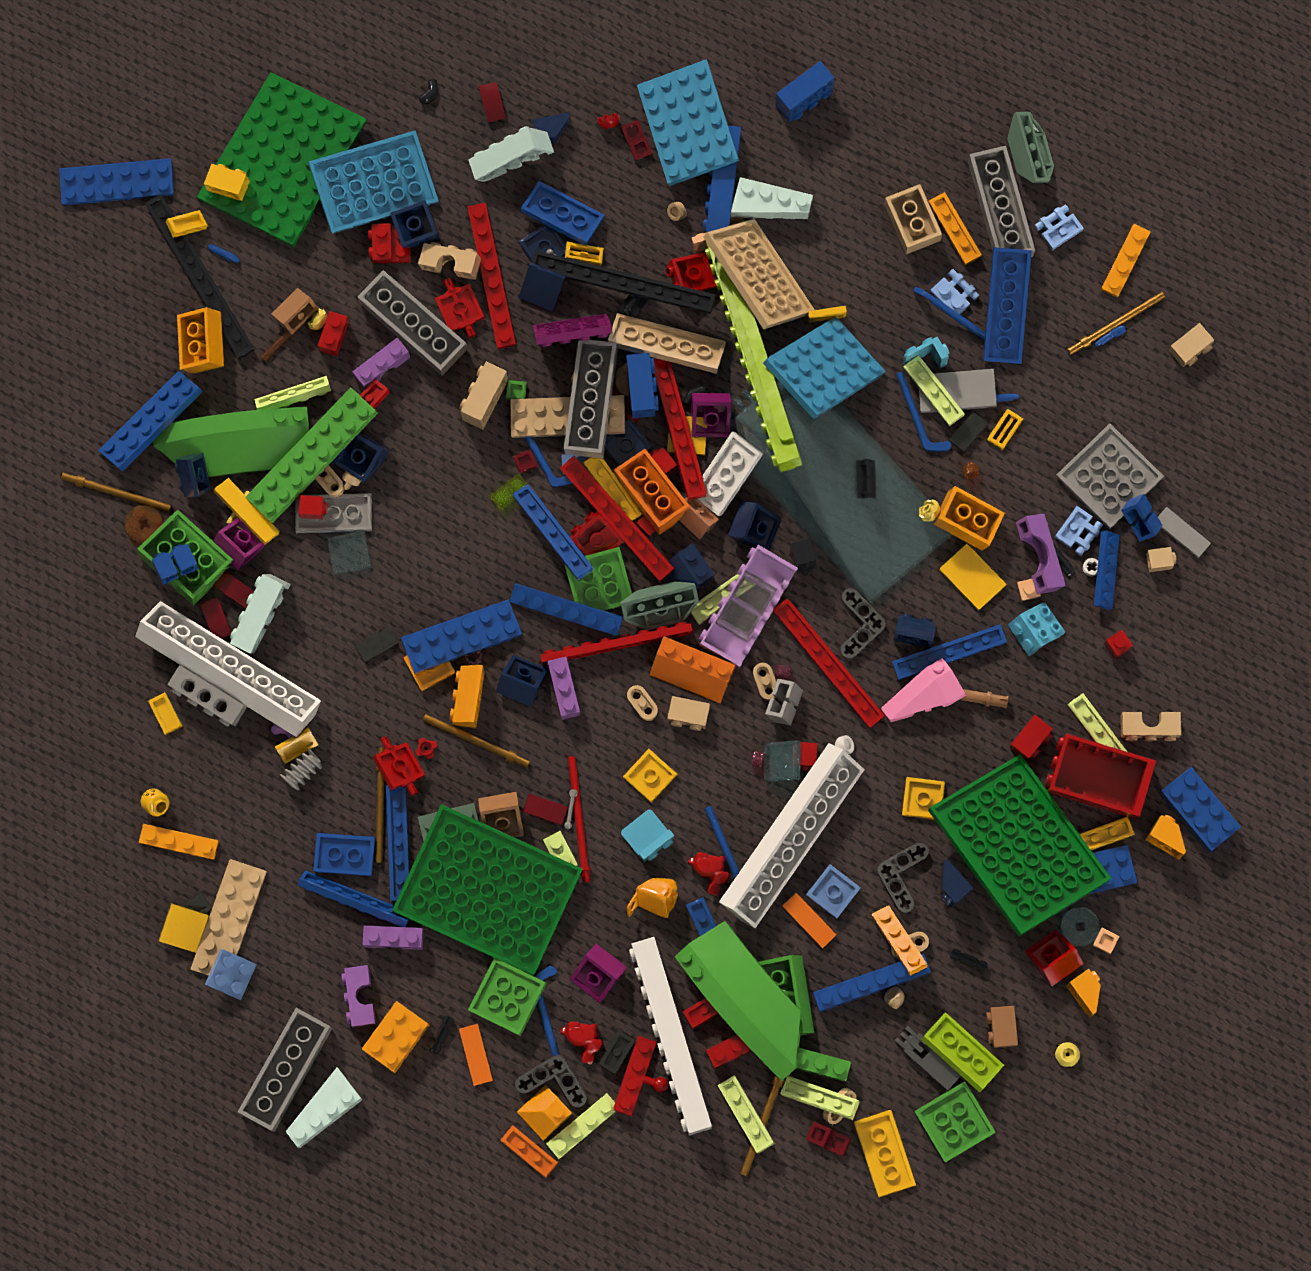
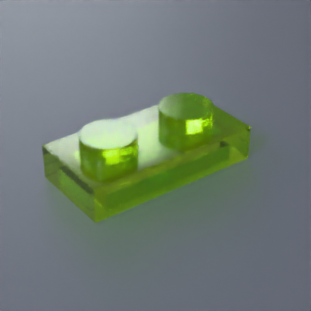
M518 473L489 495V498L502 511L515 501L513 493L527 485V482Z

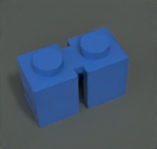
M1145 494L1129 499L1121 510L1129 524H1132L1138 515L1140 516L1132 526V530L1140 542L1156 536L1163 526L1155 511L1151 512L1152 506Z
M188 544L177 545L172 549V552L159 553L152 559L153 567L162 585L178 579V572L172 559H174L182 576L198 570L197 562Z

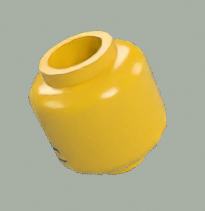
M149 789L141 797V807L152 816H161L169 808V798L158 789Z

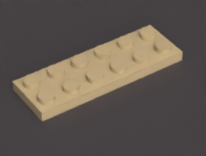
M618 313L612 327L613 333H610L608 342L617 343L619 349L638 354L649 353L650 357L715 374L718 372L726 346V341Z
M624 395L612 396L607 435L625 434ZM571 397L511 399V437L566 436Z
M232 859L229 860L191 970L209 976L220 949L238 955L267 871Z

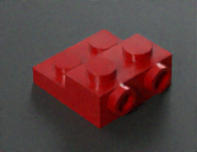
M391 223L372 224V229H368V238L372 240V247H369V258H373V263H411V247L402 248L395 226H391Z
M705 252L671 259L667 264L666 275L668 278L671 277L675 285L703 292L717 287Z
M598 511L595 514L590 512L584 518L586 522L581 526L579 524L570 531L572 535L569 536L586 556L617 548L624 542Z

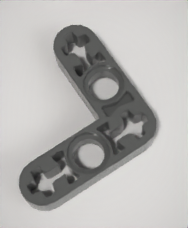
M852 588L844 590L842 602L864 625L841 646L840 653L843 658L848 660L855 658L883 632L886 625L883 617ZM847 593L850 595L853 593L856 602L858 600L862 601L857 604L855 609L852 607L855 605L852 600L846 601ZM861 606H865L868 608L869 613L866 616H861L858 613V609ZM872 613L875 615L872 617V619L875 622H881L880 629L877 627L874 629L873 622L871 620H869L868 623L865 621L868 618H870ZM858 634H867L868 641L865 643L859 642L857 639ZM854 639L855 643L858 646H860V648L858 649V647L855 646L852 650L853 654L851 655L850 653H848L846 655L845 647L847 646L848 648H850L854 644L851 640Z
M924 843L912 845L883 861L877 868L878 876L895 906L902 913L912 911L914 901L899 873L927 858L929 849ZM916 847L924 848V856L916 855L914 857L916 861L912 862V858L907 852L911 851L912 855L917 851ZM900 856L907 857L908 865L900 866L897 859ZM884 865L886 867L891 868V870L889 871L891 877H893V875H896L897 877L891 879L888 883H886L885 881L889 879L887 874L881 873V871L883 870L882 866ZM893 882H898L901 885V890L898 893H894L890 889V885ZM905 892L906 895H903L905 901H910L909 909L901 908V899L898 898L896 900L895 897Z
M555 1055L519 1076L515 1082L518 1092L528 1093L555 1077L572 1106L582 1107L587 1101V1094L562 1055ZM555 1059L557 1061H562L563 1063L561 1065V1069L555 1067L551 1070L554 1073L551 1075L550 1070L546 1066V1064H548L549 1067H551L552 1065H554ZM538 1069L546 1071L547 1076L545 1079H538L536 1077ZM529 1074H532V1078L537 1084L534 1085L532 1081L527 1085L528 1089H525V1087L521 1088L519 1086L521 1079L527 1081L531 1078ZM571 1076L573 1078V1085L565 1086L562 1082L563 1077ZM576 1085L578 1086V1088L575 1090L578 1095H583L581 1103H579V1101L574 1102L573 1099L575 1097V1094L573 1093V1091L570 1094L568 1093V1091L572 1090Z

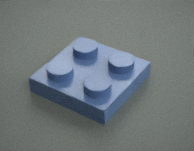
M830 864L806 896L837 919L861 888Z
M220 949L205 985L241 1000L257 964L224 949Z

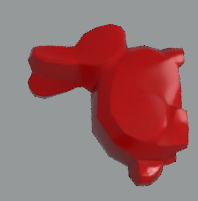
M698 852L695 857L688 859V864L693 867L700 877L710 878L711 883L708 887V893L718 896L720 885L725 884L730 877L729 873L724 871L726 857H717Z
M569 1022L567 1027L560 1029V1034L564 1035L573 1046L583 1047L582 1062L584 1064H592L594 1053L598 1052L603 1045V1041L597 1039L598 1024L588 1025L579 1022Z

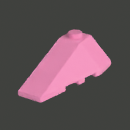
M941 658L921 671L889 700L881 710L890 722L912 717L916 712L923 710L925 712L932 711L931 708L940 705L943 707L949 706L965 697L966 694L951 668Z

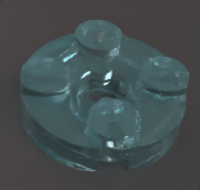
M1073 908L1063 916L1060 931L1073 946L1083 947L1091 944L1097 938L1100 931L1099 920L1096 914L1088 908ZM1083 922L1085 931H1076L1075 923L1080 924Z

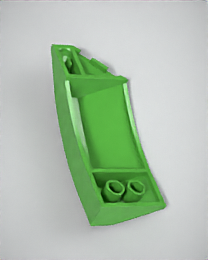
M307 407L233 412L174 422L153 441V447L166 455L174 464H176V459L182 456L203 453L209 477L272 470L309 431Z
M726 921L689 943L675 956L720 1016L780 1080L783 1081L797 1068L798 1060L796 1055L800 1042L799 1027L803 1012L797 1008L767 974Z

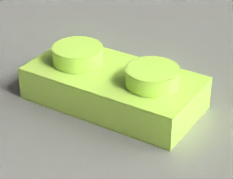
M561 831L543 839L551 855L578 866Z

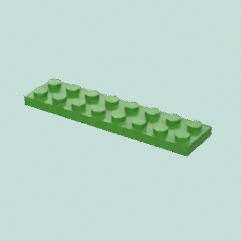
M350 388L254 487L246 498L273 523L364 429L378 412L356 391Z

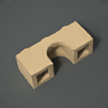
M435 242L423 244L418 262L422 270L441 273L442 266L446 262L454 261L453 271L458 277L476 280L481 258L475 250L468 248L460 250L452 245L444 247Z
M1122 712L1120 715L1121 738H1126V741H1137V738H1145V741H1157V738H1164L1165 741H1176V738L1181 736V712H1161L1159 714V724L1156 727H1148L1143 723L1142 712Z

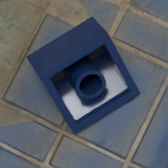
M426 200L390 213L402 248L423 247L424 243L430 244L431 242L440 241Z
M361 431L340 452L333 463L361 481L366 482L382 465L390 449Z
M203 453L182 456L176 459L175 468L180 477L179 486L184 497H199L212 490Z
M741 501L728 536L741 544L755 549L760 545L769 551L781 518L758 503Z
M693 543L668 561L675 568L667 576L670 582L695 583L696 590L714 579V573Z
M911 614L899 615L893 640L931 648L936 623L929 618L915 619Z
M513 655L501 673L496 692L522 704L532 706L548 669Z
M946 859L941 866L940 894L946 906L951 905L954 908L971 893L973 887Z

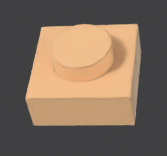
M700 233L692 237L695 253L708 248L703 238L706 233Z
M1033 579L1017 582L1022 601L1041 597L1040 594L1036 593Z
M1101 928L1092 946L1111 954L1119 936Z

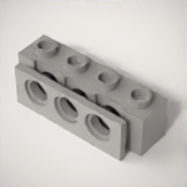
M179 665L167 684L172 687L171 692L179 697L182 694L188 697L187 702L194 706L201 705L204 707L203 712L210 716L214 714L219 716V722L228 727L230 724L236 726L247 709V706ZM194 683V690L189 692L188 686ZM210 693V700L205 702L204 696ZM226 703V710L221 712L220 706Z

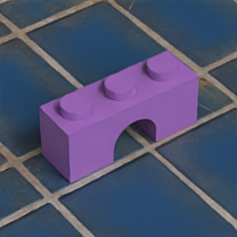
M396 338L352 371L354 378L365 390L374 379L380 381L381 376L387 370L393 367L396 369L410 358L409 351Z
M562 657L548 661L562 720L580 716L567 658Z
M364 926L363 946L366 948L397 947L423 950L424 930L423 928Z
M369 966L344 968L345 973L342 974V983L347 987V993H344L345 1005L349 1004L350 1011L346 1012L347 1023L351 1024L352 1028L376 1025L374 1005H363L357 1000L359 990L371 986Z

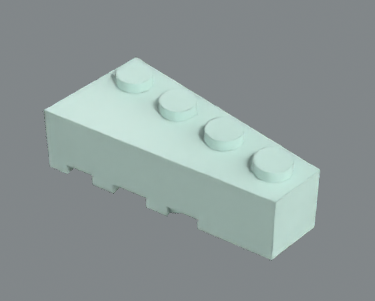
M523 127L519 129L518 133L506 136L500 143L491 144L489 149L475 153L474 157L468 160L475 180L485 182L507 173L506 169H517L522 166V162L540 159V154L547 153L549 155L554 153L547 132Z
M740 177L731 210V219H808L813 195Z
M271 574L259 576L254 585L256 587L254 593H251L247 599L246 604L248 606L239 616L238 621L240 623L238 628H234L230 638L232 640L230 644L250 654L255 653L266 632L264 626H268L271 623L275 613L273 609L281 604L283 600L282 592L284 588L288 590L291 584Z
M338 1067L286 1130V1133L298 1148L304 1146L362 1101V1098Z

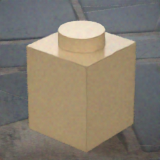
M1171 547L1152 549L1146 553L1149 572L1170 570L1176 564L1175 552H1172Z

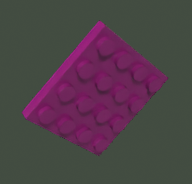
M607 313L533 325L536 344H540L541 347L551 346L552 342L558 341L560 344L570 343L571 339L577 338L579 341L589 340L590 336L596 335L598 338L609 336L608 333H613Z

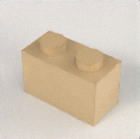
M1199 323L1172 344L1168 351L1182 367L1187 364L1191 366L1198 360L1197 356L1203 353L1205 355L1213 348L1211 345L1214 339Z
M672 696L667 718L668 722H671L672 726L682 727L683 724L690 726L689 729L701 731V728H706L710 704Z

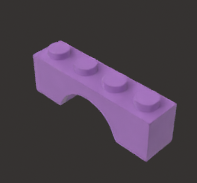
M1045 514L1025 516L1018 520L1016 525L1020 539L1029 543L1035 549L1039 558L1038 570L1032 575L1036 593L1054 592L1066 586Z

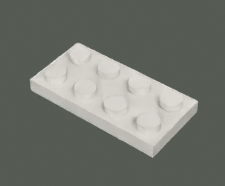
M732 432L702 476L707 492L706 497L697 499L717 516H722L763 453L736 432Z

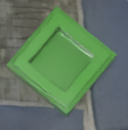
M508 380L506 400L525 399L527 382Z

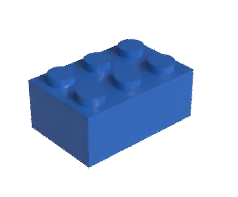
M819 61L776 93L775 106L788 122L793 119L797 121L803 116L802 112L806 109H813L818 104L817 101L821 98L826 99L833 93L834 76Z
M649 353L627 355L633 419L654 417L655 411H659L658 396L653 394V392H657L656 377H652V374H655L654 358H650Z

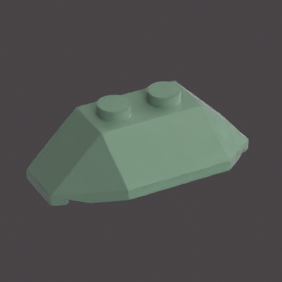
M1015 112L1007 139L1016 171L1019 175L1033 183H1048L1051 179L1054 164L1045 132L1033 118L1031 112Z
M673 581L637 590L621 601L620 604L626 622H630L644 630H651L683 622L699 603L695 583Z

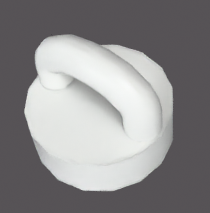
M847 735L839 737L835 742V746L843 749L847 754H851L854 750L853 740Z

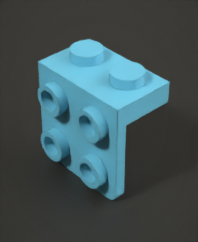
M930 337L924 340L922 345L917 348L913 346L905 351L903 365L905 366L918 355L922 358L931 353L941 369L947 365L949 350L945 344H941L938 337L934 339Z
M1041 603L1023 612L1008 624L1028 656L1033 655L1044 645L1065 633L1046 603Z
M652 810L645 811L621 831L624 839L643 862L653 860L658 855L657 852L662 848H668L674 839V834L670 829L667 830Z

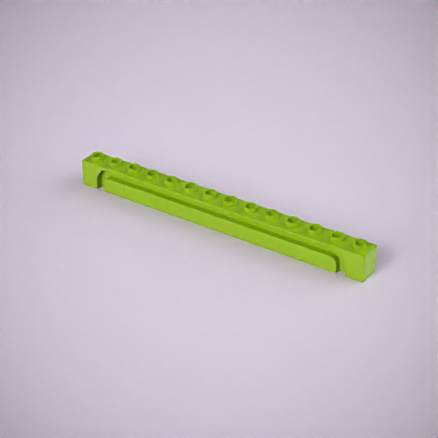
M708 246L705 252L708 260L712 259L713 261L710 267L713 275L717 274L718 277L715 280L717 289L723 292L720 298L722 305H727L728 308L725 314L728 322L732 321L733 324L730 327L732 336L738 339L735 345L738 354L742 353L743 355L740 361L743 370L747 369L749 373L745 375L748 386H753L754 390L750 391L753 401H758L759 404L755 408L758 417H763L764 420L761 426L764 434L768 433L769 439H766L769 451L773 450L775 454L771 456L774 467L778 466L780 472L802 466L774 376L763 364L768 357L754 314Z

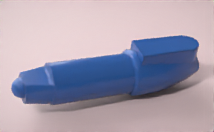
M213 244L208 245L210 251L225 258V260L233 263L240 262V259L233 253Z
M1120 325L1099 338L1095 342V346L1104 345L1114 337L1117 338L1126 332L1125 326Z
M996 394V404L998 402L1019 399L1018 394Z

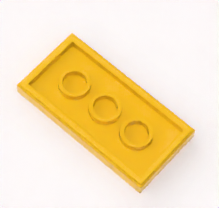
M888 1110L854 1121L878 1198L916 1186L892 1111Z

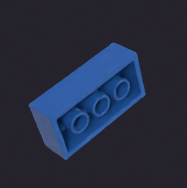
M1192 767L1159 793L1161 798L1208 854L1241 828Z

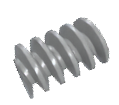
M307 748L309 755L302 753L303 760L296 759L297 766L292 763L290 764L292 771L285 769L286 776L280 774L296 790H299L298 783L305 785L304 777L309 780L311 779L310 772L317 774L315 767L322 769L321 761L309 748Z

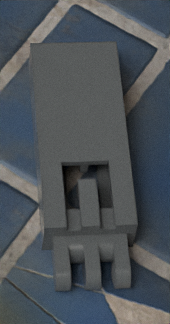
M907 1026L905 1030L910 1035L907 1036L904 1032L900 1034L905 1041L902 1042L899 1038H896L894 1041L904 1049L903 1052L948 1091L961 1075L921 1040L923 1037L921 1033L917 1034ZM913 1049H917L919 1053L925 1049L929 1053L922 1059Z

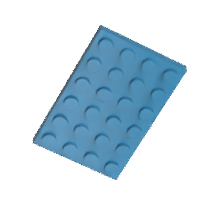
M707 59L637 85L669 186L739 161Z
M416 131L308 162L331 234L391 217V212L426 200L428 205L439 202Z
M837 317L832 318L773 354L763 363L813 419L880 378L886 372Z

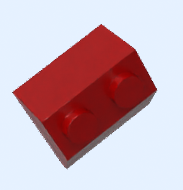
M1057 929L1025 951L1051 986L1084 964L1076 948Z

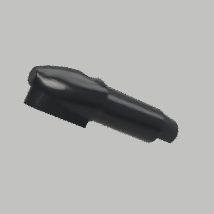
M1054 546L1061 568L1069 577L1075 574L1072 564Z

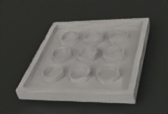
M1108 424L1056 474V477L1098 519L1111 529L1124 516L1121 510L1126 502L1139 495H1146L1164 478V475L1111 424Z

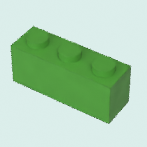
M797 1048V1070L846 1082L851 1064L850 1061Z

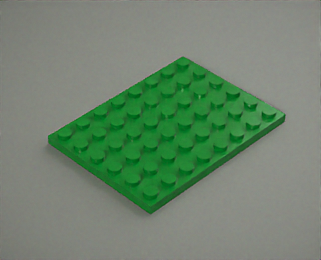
M270 72L216 163L217 166L218 164H223L231 170L239 169L246 173L250 182L243 200L240 201L207 191L204 185L197 199L294 247L321 202L308 162L352 149L368 121L366 118Z
M1021 754L928 809L929 813L1019 937L1112 879Z
M441 804L392 911L534 976L583 869Z

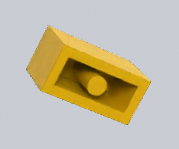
M211 164L204 186L207 191L242 201L250 180L242 170L235 169L234 171L223 164H218V166Z

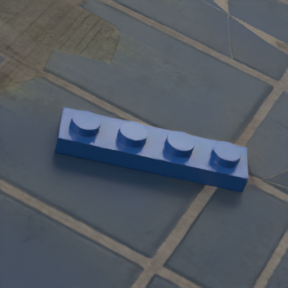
M1101 531L1094 606L1110 610L1113 609L1120 535L1109 531Z

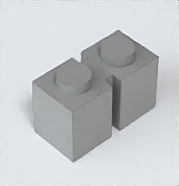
M777 679L772 695L783 704L781 705L771 698L765 714L776 723L791 726L796 713L794 706H798L803 690L795 682Z

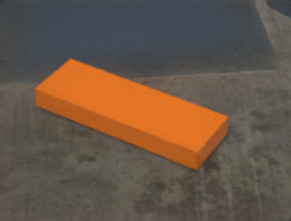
M797 893L782 906L822 949L836 936L832 929Z
M478 1024L460 1028L459 1032L473 1085L477 1086L493 1081Z
M513 1125L500 1140L545 1178L558 1164L555 1159Z

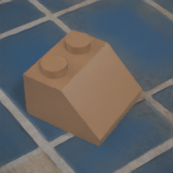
M517 792L478 798L482 823L514 838L524 836Z

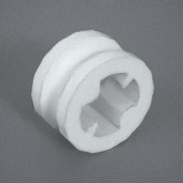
M1094 558L1087 559L1083 564L1084 573L1088 576L1097 575V570L1088 571L1087 568L1089 566L1086 565L1094 563L1096 565L1095 569H1097L1098 560Z

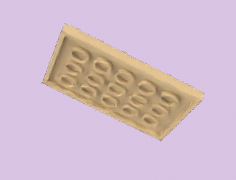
M755 219L713 230L703 236L763 329L807 316L808 311L815 310Z

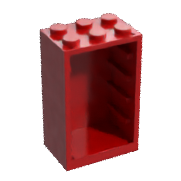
M1067 733L1058 739L1056 750L1059 752L1052 759L1050 768L1053 769V772L1047 776L1044 786L1048 788L1047 791L1049 793L1133 819L1140 817L1156 760Z

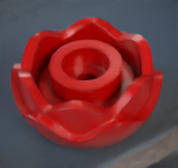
M613 113L612 115H604L602 118L598 117L597 124L602 129L615 127L619 123L620 116L617 113Z

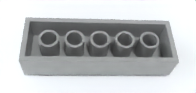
M1006 146L970 154L968 164L992 250L993 247L1032 250L1031 257H1033L1035 248Z
M384 270L358 296L359 304L441 376L467 350L465 341Z
M578 340L564 443L566 455L602 459L604 457L618 353L617 343Z
M295 1008L239 1108L238 1113L275 1132L332 1028Z

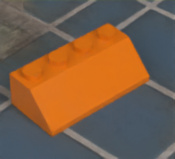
M643 449L614 469V474L659 535L675 525L690 508V505L646 449Z
M663 637L649 675L721 704L735 670V664Z

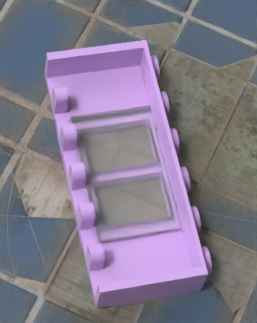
M760 545L756 549L751 548L747 555L749 561L746 565H741L737 572L740 575L737 581L733 580L727 589L730 591L727 598L723 596L718 604V607H720L717 614L713 613L708 621L711 624L707 631L704 629L698 638L701 640L699 646L721 659L735 664L737 668H740L754 641L798 569Z

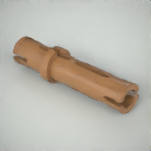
M963 689L966 696L960 699L962 701L986 704V707L991 705L1007 708L1009 696L995 695L989 691L988 693Z

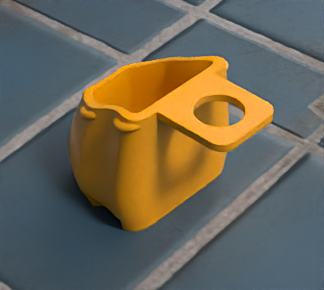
M652 878L639 885L627 906V916L631 917L636 907L639 906L660 917L668 918L678 896L676 882L673 879Z

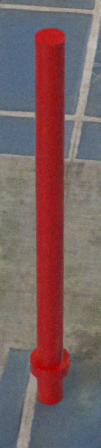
M571 756L568 757L571 789H575L578 792L574 798L573 806L580 868L583 869L581 872L582 882L589 883L591 867L588 866L576 758Z

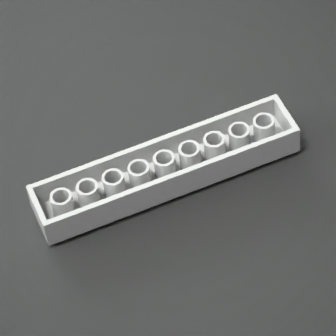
M160 601L140 621L135 635L136 638L295 737L316 715L321 700Z
M828 743L719 903L742 922L756 928L865 769L843 749Z
M651 937L632 943V949H629L633 963L637 962L638 967L635 968L638 982H643V986L640 988L643 999H648L649 1002L646 1009L649 1019L653 1018L655 1022L652 1025L655 1038H660L661 1043H658L661 1057L665 1056L666 1062L663 1065L666 1075H671L672 1078L669 1085L672 1094H676L678 1100H675L677 1111L683 1114L684 1119H681L683 1131H688V1134L692 1135L712 1128L655 938Z

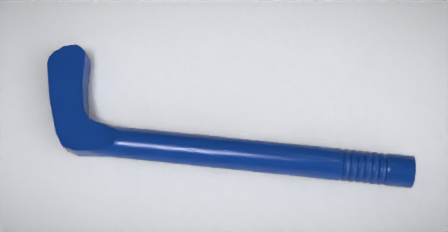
M919 287L913 289V292L929 300L934 306L985 341V332L925 290Z
M903 372L897 373L898 382L923 449L929 452L949 451L951 448L950 441L938 443L929 441Z
M524 437L553 487L573 484L567 476L556 478L534 438Z
M712 806L706 807L705 812L735 879L740 871Z
M549 966L534 977L543 981L555 975L557 970L555 967ZM541 995L537 1006L553 1057L559 1055L543 995Z

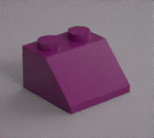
M692 393V437L730 436V393ZM696 417H703L707 428L696 424Z
M239 518L221 529L213 540L216 545L233 559L231 565L237 571L247 565L265 546Z
M596 943L585 955L570 980L597 1002L601 1003L627 967Z

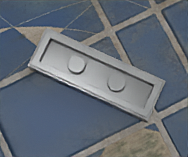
M1168 507L1158 516L1163 525L1161 528L1197 558L1211 544Z

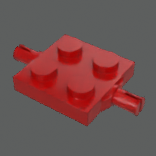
M448 278V282L447 279L444 280L448 291L444 295L435 298L444 321L453 332L465 329L469 338H472V335L475 337L476 334L472 325L485 319L470 283L462 287H454L451 278Z
M388 736L381 738L380 741L385 750L374 755L373 760L391 791L399 787H407L411 796L416 795L418 791L413 783L422 779L425 773L408 743L392 746Z

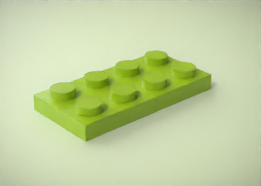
M946 1012L921 1039L979 1092L987 1086L1004 1066Z

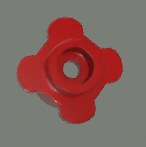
M420 738L418 749L415 751L416 755L432 759L437 743Z

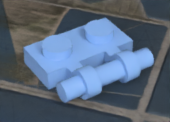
M1066 205L1061 208L1057 207L1053 210V213L1047 217H1042L1034 225L1037 231L1042 228L1047 230L1042 233V237L1052 251L1084 229L1074 214L1068 217L1065 216V213L1069 211ZM1057 218L1061 221L1055 226L1051 224Z
M952 269L948 275L953 280L948 282L943 278L930 292L954 311L961 314L970 306L966 298L970 296L975 301L980 295L972 285H969L963 279L964 276L961 273L958 274ZM957 284L964 290L962 294L954 288Z
M1076 506L1055 538L1069 548L1074 543L1078 544L1079 547L1075 552L1082 556L1084 551H1088L1090 548V543L1094 537H1098L1100 534L1099 530L1103 524L1097 521L1094 526L1091 525L1089 522L1093 516ZM1085 529V530H1087L1089 533L1086 535V537H1085L1084 540H1083V539H1082L1081 537H1079V536H1080V534L1082 533V531Z

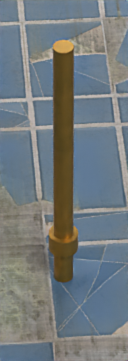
M1160 292L1091 335L1082 337L1078 340V343L1069 347L1067 352L1069 355H1072L1082 348H1088L1092 342L1104 336L1112 329L1124 324L1165 299L1164 293Z
M63 473L61 476V480L74 483L77 487L83 488L84 486L170 512L172 505L87 480L86 477L80 475L73 476Z
M427 714L423 718L424 722L504 757L506 761L512 764L515 762L526 768L530 764L529 760L518 756L512 750L502 749Z
M379 747L378 753L383 752L385 748ZM376 765L378 775L375 863H383L385 779Z
M774 1076L771 1084L773 1086L760 1118L765 1127L779 1090L785 1080L782 1081L777 1076ZM752 1144L740 1174L748 1176L756 1154Z

